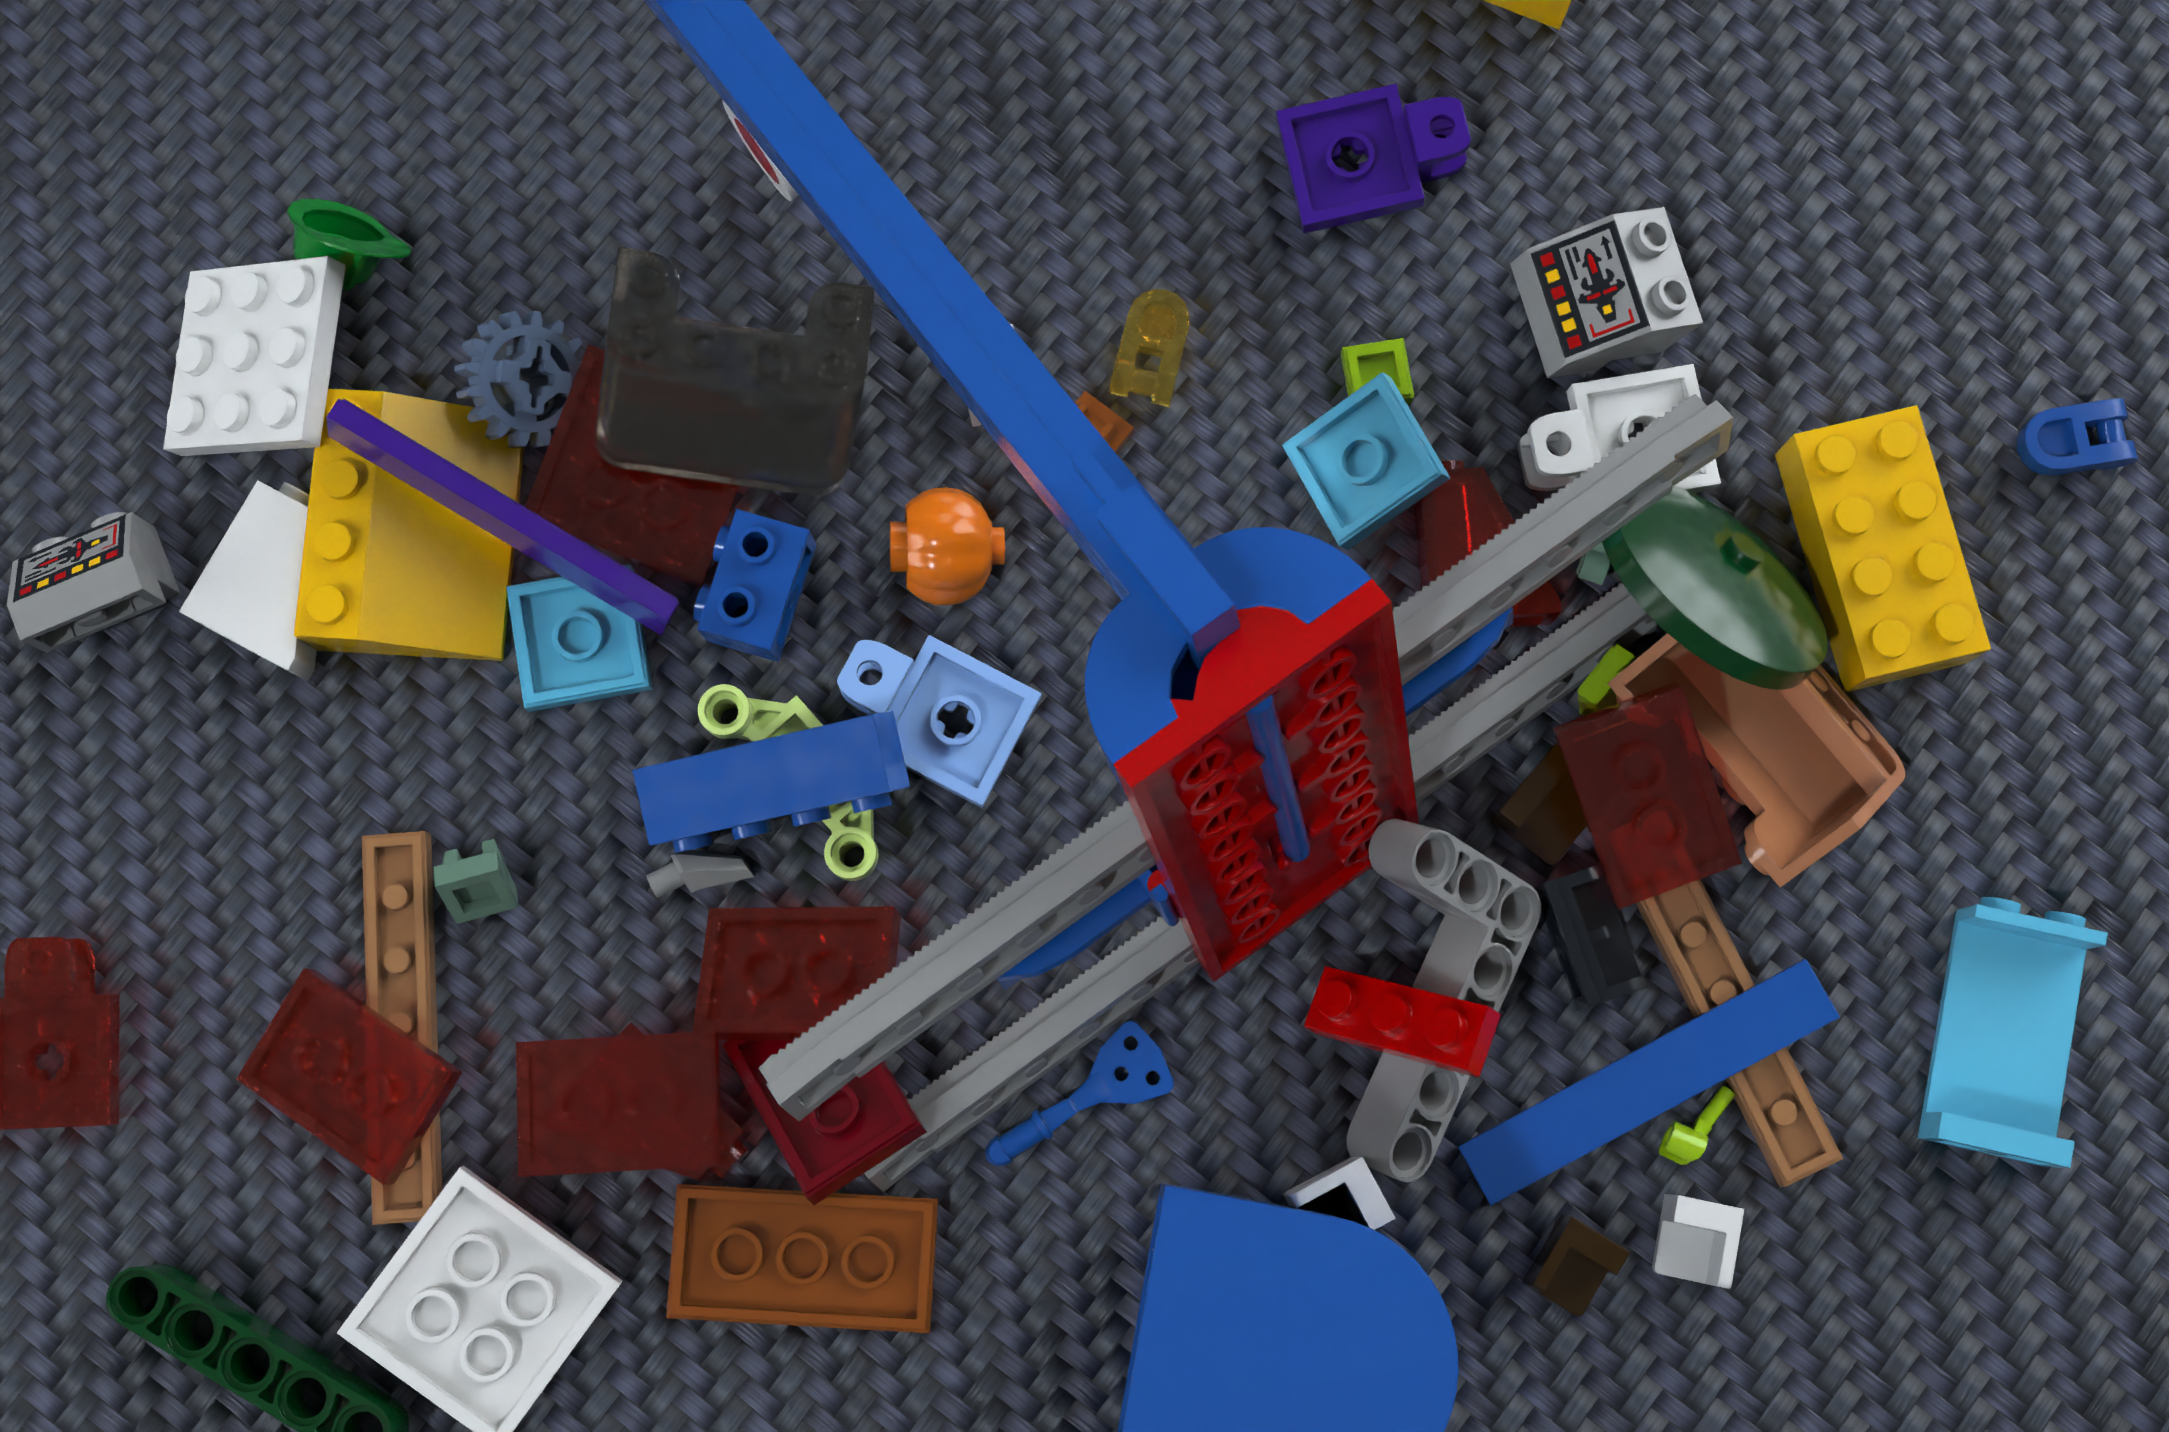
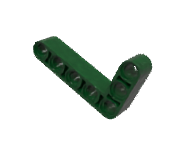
M167 1264L130 1267L118 1273L110 1282L106 1293V1306L111 1317L120 1325L298 1432H359V1422L367 1411L380 1419L383 1432H409L408 1414L404 1406L396 1399L178 1268ZM146 1278L155 1284L158 1291V1300L151 1312H147L139 1301V1289ZM201 1311L211 1318L214 1326L212 1339L206 1346L196 1339L193 1332L195 1318ZM255 1345H259L266 1350L270 1358V1367L263 1379L257 1378L248 1366V1357ZM310 1378L318 1380L326 1391V1402L320 1413L312 1411L304 1401L303 1391Z

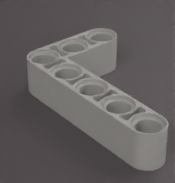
M1396 818L1386 820L1377 827L1371 837L1369 860L1372 868L1385 879L1444 914V918L1412 987L1486 1005L1499 1012L1539 922L1541 901L1538 892L1530 884L1446 831ZM1383 1052L1349 1126L1347 1150L1350 1157H1363L1368 1168L1399 1181L1412 1182L1419 1179L1426 1173L1433 1161L1470 1075Z

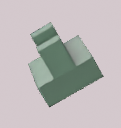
M495 839L482 842V854L462 859L457 849L444 852L442 865L434 866L435 888L456 924L519 907L517 887L510 876L503 854Z

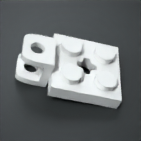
M1694 364L1572 384L1566 391L1570 410L1538 418L1531 424L1527 434L1517 444L1525 485L1537 491H1553L1565 488L1566 483H1572L1573 478H1579L1580 473H1586L1587 468H1593L1594 463H1600L1601 458L1608 457L1609 452H1615L1616 447H1622L1623 442H1629L1628 436L1634 431V423H1642L1643 428L1650 427L1651 422H1657L1658 417H1664L1665 412H1671L1672 407H1678L1680 401L1695 394L1702 400ZM1716 459L1675 486L1692 493L1715 490L1721 484Z

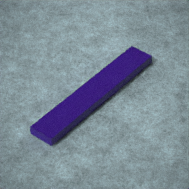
M338 399L326 416L328 437L661 636L673 619L679 604L678 598L346 399Z

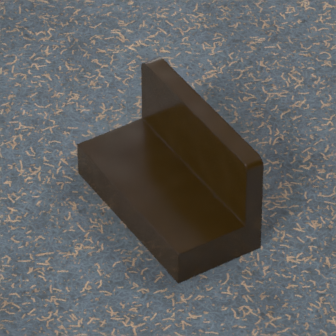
M1582 714L1569 725L1491 818V821L1548 867L1553 866L1630 774L1628 767L1594 740L1602 730Z

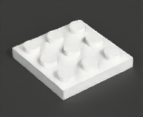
M324 256L190 272L188 288L185 294V309L179 348L176 353V368L171 401L167 413L164 450L180 456L320 447L345 264L331 257Z
M462 1166L433 1202L338 1330L337 1334L471 1431L513 1432L623 1280L468 1168Z

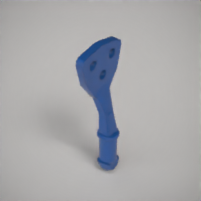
M1132 1020L1124 1022L1100 1048L1088 1079L1069 1098L1042 1112L1038 1110L1032 1111L1031 1117L1001 1136L996 1135L986 1147L985 1156L987 1161L995 1166H1005L1014 1162L1013 1159L1043 1139H1051L1053 1137L1052 1132L1074 1114L1101 1102L1137 1104L1169 1093L1174 1087V1079L1161 1048L1137 1022ZM1129 1036L1135 1037L1138 1041V1046L1133 1050L1127 1049L1124 1045L1125 1039ZM1118 1067H1125L1128 1070L1126 1080H1118L1116 1078L1115 1070ZM1148 1072H1157L1160 1076V1081L1154 1085L1148 1083L1146 1080Z

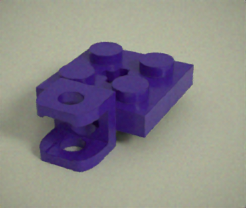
M1396 83L1276 111V123L1303 234L1423 207L1425 197L1421 183L1452 176L1461 171L1466 165V151L1470 147L1471 136L1462 102L1457 98L1436 97L1405 104L1403 112ZM1352 146L1354 154H1365L1367 161L1360 163L1358 170L1354 172H1346L1343 167H1337L1333 161L1340 158L1342 147Z

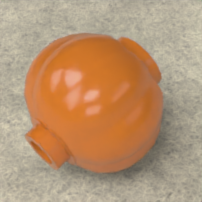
M945 487L924 491L905 505V521L890 522V571L905 572L907 589L921 600L933 605L960 604L973 598L983 589L992 571V565H1004L1005 563L1004 527H992V522L989 520L982 504L972 495L962 490Z

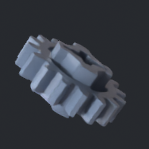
M511 311L499 315L498 324L494 320L479 324L477 329L482 340L473 338L464 341L461 346L472 357L471 362L455 365L454 369L455 373L468 377L469 383L468 387H464L456 392L457 399H472L476 406L466 418L470 423L486 419L489 424L485 437L489 440L502 438L507 433L509 448L525 447L528 441L536 448L551 445V435L555 438L569 436L573 432L567 419H582L588 413L577 402L578 398L594 394V387L581 382L580 376L581 373L593 368L591 361H577L574 356L582 341L580 338L568 341L560 338L564 329V323L560 320L547 323L542 327L543 319L539 311L525 313L522 319L516 311ZM513 339V344L506 347V356L500 361L493 360L498 349L505 342ZM519 372L521 373V377L530 380V388L529 383L523 380H519ZM551 398L556 399L552 409L544 417L537 420V415L544 413V404Z

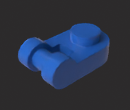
M2123 398L2044 410L2037 413L2023 425L2017 436V452L2021 461L2031 471L2041 475L2055 476L2093 469L2108 470L2127 466L2138 460L2134 441L2126 439L2123 421L2128 419ZM2086 427L2096 428L2099 445L2090 446Z

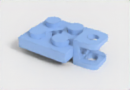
M928 635L915 661L885 644L872 640H861L856 643L837 679L843 698L860 712L866 715L889 711L894 712L906 769L981 808L984 807L1042 696V693L931 635ZM875 670L882 674L881 680L874 685H865L860 682L862 675L867 671ZM958 705L964 706L969 710L966 719L970 724L974 725L973 729L968 735L959 732L954 739L943 735L945 724L938 720L939 714L942 710L953 713Z

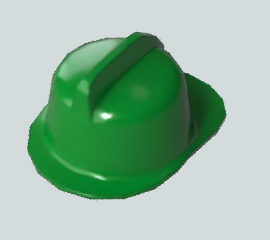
M300 199L292 202L287 210L288 216L294 224L293 253L295 259L328 256L345 264L342 292L349 291L355 285L368 282L382 258L399 259L409 257L411 253V248L388 233L374 218L347 205L322 199Z

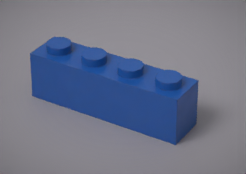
M893 711L870 714L632 770L649 846L672 841L675 853L713 845L710 832L731 828L734 840L771 832L769 819L791 814L793 827L830 819L832 817L829 805L851 801L854 813L892 805L889 792L910 787Z

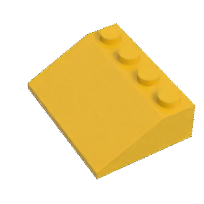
M328 389L320 447H315L294 637L317 651L503 661L509 609L506 586H511L514 547L328 437L326 416L338 399H346L519 503L524 447L509 448L507 433L499 439L489 440L486 438L485 434L489 422L484 419L470 423L466 418L474 407L384 391Z

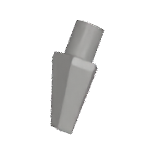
M672 850V863L646 875L649 885L657 898L685 884L689 891L693 893L700 889L755 877L754 872L742 856L689 850L678 853Z

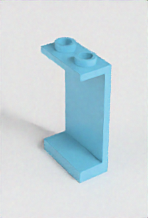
M1981 897L1980 904L1956 910L1918 1139L2043 1167L2071 1168L2075 1141L2058 1138L2057 1130L2086 950L2106 946L2108 933L2085 928L2086 918L2079 915L2046 911L2043 919L2020 914L2021 904L2015 901L1994 897Z

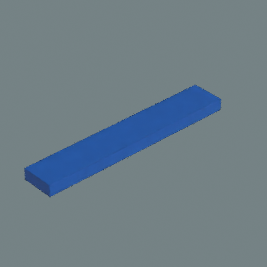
M1802 959L1458 1145V1148L1488 1203L1493 1205L1840 1018L1807 959Z

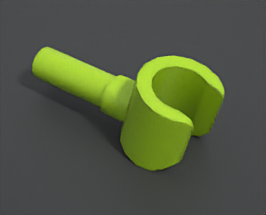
M1721 1086L1698 1118L1695 1119L1692 1128L1677 1121H1672L1664 1133L1658 1153L1680 1165H1687L1691 1161L1700 1158L1706 1150L1708 1143L1707 1135L1712 1130L1713 1124L1735 1097V1094L1729 1088Z

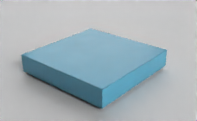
M1383 372L1282 444L1339 547L1346 550L1355 546L1450 479L1392 378Z
M630 564L623 565L635 573L634 568ZM563 576L506 586L524 709L528 712L653 690L643 624Z

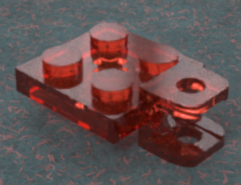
M65 937L16 938L8 947L5 958L4 998H0V1130L119 1124L120 994L95 995V956L91 944L86 939H66ZM49 1043L56 1045L57 1052L64 1057L63 1068L58 1069L56 1078L53 1080H49V1074L46 1069H37L36 1066L37 1056L48 1053Z

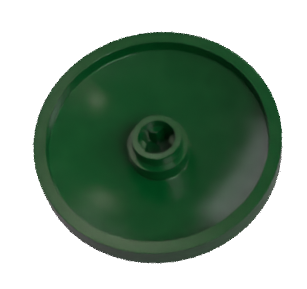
M1674 485L1669 494L1602 541L1612 567L1638 604L1677 642L1716 669L1751 685L1767 689L1784 690L1801 684L1823 662L1827 653L1826 630L1821 616L1804 586L1765 542L1736 518L1710 501Z

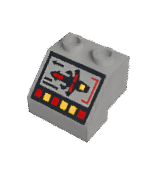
M1664 207L1609 215L1532 246L1510 263L1547 378L1599 370L1611 360L1663 352L1703 324Z
M133 512L110 513L93 521L91 524L92 529L70 538L54 537L44 540L32 548V554L13 561L7 607L19 640L48 653L166 603V599L181 594L156 528Z

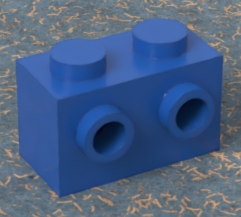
M736 509L731 526L722 525L715 541L713 560L719 563L712 585L703 584L694 606L693 619L699 622L697 630L707 642L772 661H780L817 546L810 530Z

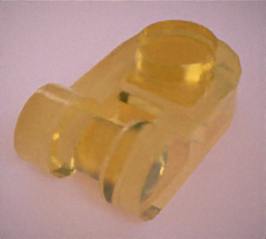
M1152 289L1142 293L1133 301L1128 311L1111 378L1110 394L1128 398L1129 392L1152 397V404L1170 408L1189 332L1190 314L1186 303L1177 294L1166 289ZM1139 352L1161 357L1158 373L1135 368Z

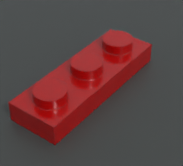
M1325 966L1303 1027L1317 1035L1479 1078L1501 1014L1486 1005Z

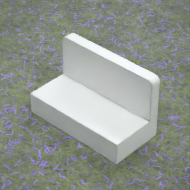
M1350 1157L1283 1193L1288 1205L1298 1208L1338 1187L1356 1223L1375 1230L1396 1219L1363 1157Z

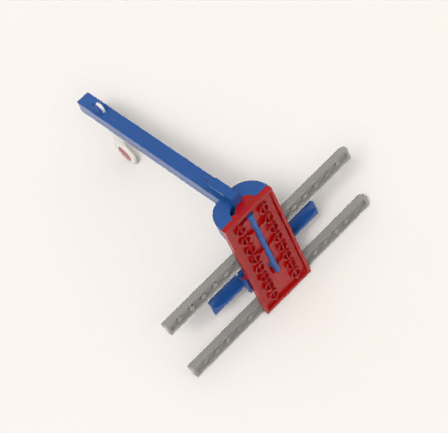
M644 0L723 99V106L733 126L770 181L787 200L792 201L798 196L802 198L1122 600L1105 618L1092 642L1085 670V696L1089 718L1095 735L1115 778L1125 791L1129 801H1124L1123 806H1117L1115 812H1109L1108 817H1102L1100 822H1094L1093 828H1087L1086 833H1079L1078 838H1072L1071 844H1064L1063 849H1057L1056 854H1050L1049 859L1042 860L1041 865H1035L1034 870H1028L1026 876H1020L1019 881H1013L1011 887L1005 886L1004 892H998L996 897H990L989 903H983L981 908H975L974 913H968L966 919H960L959 924H953L951 930L945 929L944 935H938L936 940H930L929 946H923L921 951H915L914 957L908 956L906 962H900L899 967H893L891 973H885L884 978H878L876 984L870 983L869 989H862L861 994H855L853 1000H847L846 1005H840L838 1011H832L831 1016H825L823 1022H817L816 1027H810L808 1033L802 1032L800 1038H794L793 1043H787L785 1049H779L778 1054H772L759 1067V1070L768 1082L766 1086L779 1106L796 1120L801 1121L856 1076L862 1077L996 979L1003 989L1007 990L1023 978L1037 977L1074 958L1148 903L1152 902L1161 917H1158L1156 922H1151L1150 927H1144L1143 931H1138L1137 936H1131L1130 941L1124 942V946H1118L1117 950H1112L1111 955H1105L1104 960H1099L1097 965H1092L1091 969H1086L1084 974H1079L1078 979H1072L1071 984H1066L1064 989L1059 988L1058 993H1053L1051 998H1046L1045 1003H1039L1038 1008H1033L1032 1012H1026L1025 1017H1020L1018 1022H1013L1012 1027H1006L1005 1032H1000L999 1036H993L992 1041H987L985 1046H980L979 1051H973L972 1056H966V1060H960L959 1065H953L952 1070H947L945 1075H940L939 1080H933L932 1085L927 1084L926 1089H920L919 1094H913L912 1099H908L927 1133L865 1172L867 1178L884 1192L934 1151L938 1153L1196 964L1199 963L1213 982L1217 981L1372 867L1369 860V844L1373 833L1379 825L1386 820L1395 818L1419 824L1417 803L1580 686L1611 646L1615 647L1618 644L1628 651L1654 632L1658 624L1638 604L1624 584L1619 583L1618 587L1612 588V592H1606L1605 597H1600L1599 601L1593 602V606H1587L1586 610H1581L1580 615H1575L1574 619H1568V623L1562 624L1561 629H1556L1555 633H1549L1548 638H1543L1542 642H1537L1536 647H1530V651H1524L1523 656H1518L1517 661H1511V665H1505L1504 670H1499L1498 674H1493L1491 679H1486L1485 684H1480L1479 688H1473V692L1467 693L1466 698L1461 697L1460 702H1454L1453 707H1448L1447 711H1442L1441 716H1435L1434 721H1429L1428 725H1422V729L1416 730L1415 735L1410 734L1408 739L1406 717L1472 670L1499 642L1504 629L1513 624V606L1669 494L1674 485L1728 451L1733 417L1717 400L1707 406L1695 394L1680 401L1678 407H1672L1671 412H1665L1664 417H1658L1657 422H1651L1650 427H1644L1643 432H1637L1636 437H1630L1629 442H1623L1622 447H1616L1615 452H1609L1608 457L1601 458L1600 463H1594L1593 468H1587L1586 473H1580L1579 478H1573L1572 483H1566L1565 488H1559L1558 493H1552L1551 498H1545L1544 504H1537L1536 509H1530L1529 514H1523L1522 519H1516L1515 524H1509L1508 529H1502L1501 534H1495L1493 540H1487L1486 545H1480L1479 550H1473L1472 555H1466L1465 560H1459L1458 565H1452L1451 570L1444 571L1443 576H1437L1436 581H1430L1429 586H1423L1422 591H1416L1415 596H1409L1407 602H1401L1400 607H1394L1393 610L1391 600L1355 561L1332 545L1301 532L1271 527L1239 529L1218 535L1193 548L744 0Z

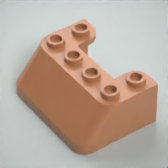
M1667 633L1607 683L1616 693V700L1620 709L1632 721L1636 723L1644 722L1650 726L1657 727L1672 717L1680 726V734L1688 747L1695 753L1705 756L1721 774L1723 786L1728 794L1736 802L1747 805L1756 817L1744 830L1746 840L1744 851L1750 863L1762 874L1770 875L1779 887L1785 885L1860 830L1904 781L1906 776L1904 766L1894 749L1821 665L1796 687L1784 690L1762 688L1733 678L1694 655Z

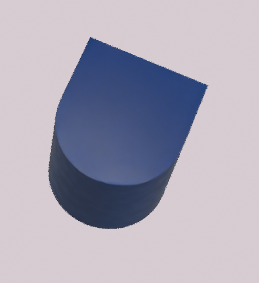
M1161 1183L1117 1432L1445 1431L1453 1410L1458 1383V1350L1455 1332L1449 1312L1433 1281L1420 1264L1403 1248L1369 1227L1336 1216Z

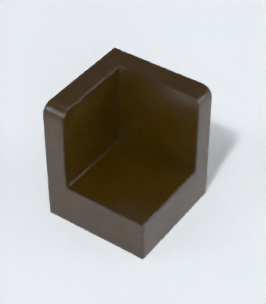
M1561 1215L1522 1283L1571 1314L1582 1316L1606 1274L1618 1275L1631 1252L1575 1217Z

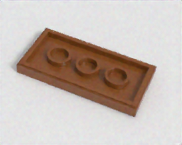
M677 1184L666 1318L930 1333L939 1199L833 1193L816 1205H813L806 1198L803 1191Z

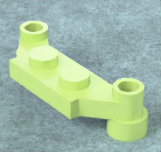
M720 684L708 689L702 695L698 704V716L702 725L712 735L722 739L738 738L754 742L823 726L797 695L788 703L747 698L737 687ZM729 708L738 709L737 718L732 723L721 724L720 719L725 710ZM851 801L829 805L832 818L822 820L832 831V835L827 840L824 849L826 864L841 879L847 881L864 879L873 872L879 857L878 848L874 841L873 809L854 813ZM854 847L863 848L864 858L862 862L854 867L846 866L844 857L847 851Z

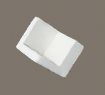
M1664 1194L1652 1263L1653 1271L1661 1275L1730 1289L1733 1281L1744 1209L1681 1195Z

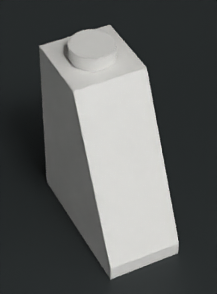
M257 480L179 612L308 682L315 669L317 650L294 637L309 494L286 482L277 491Z

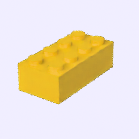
M1915 405L1793 434L1775 454V458L1844 693L1963 665L1989 651L1991 646L1918 406Z

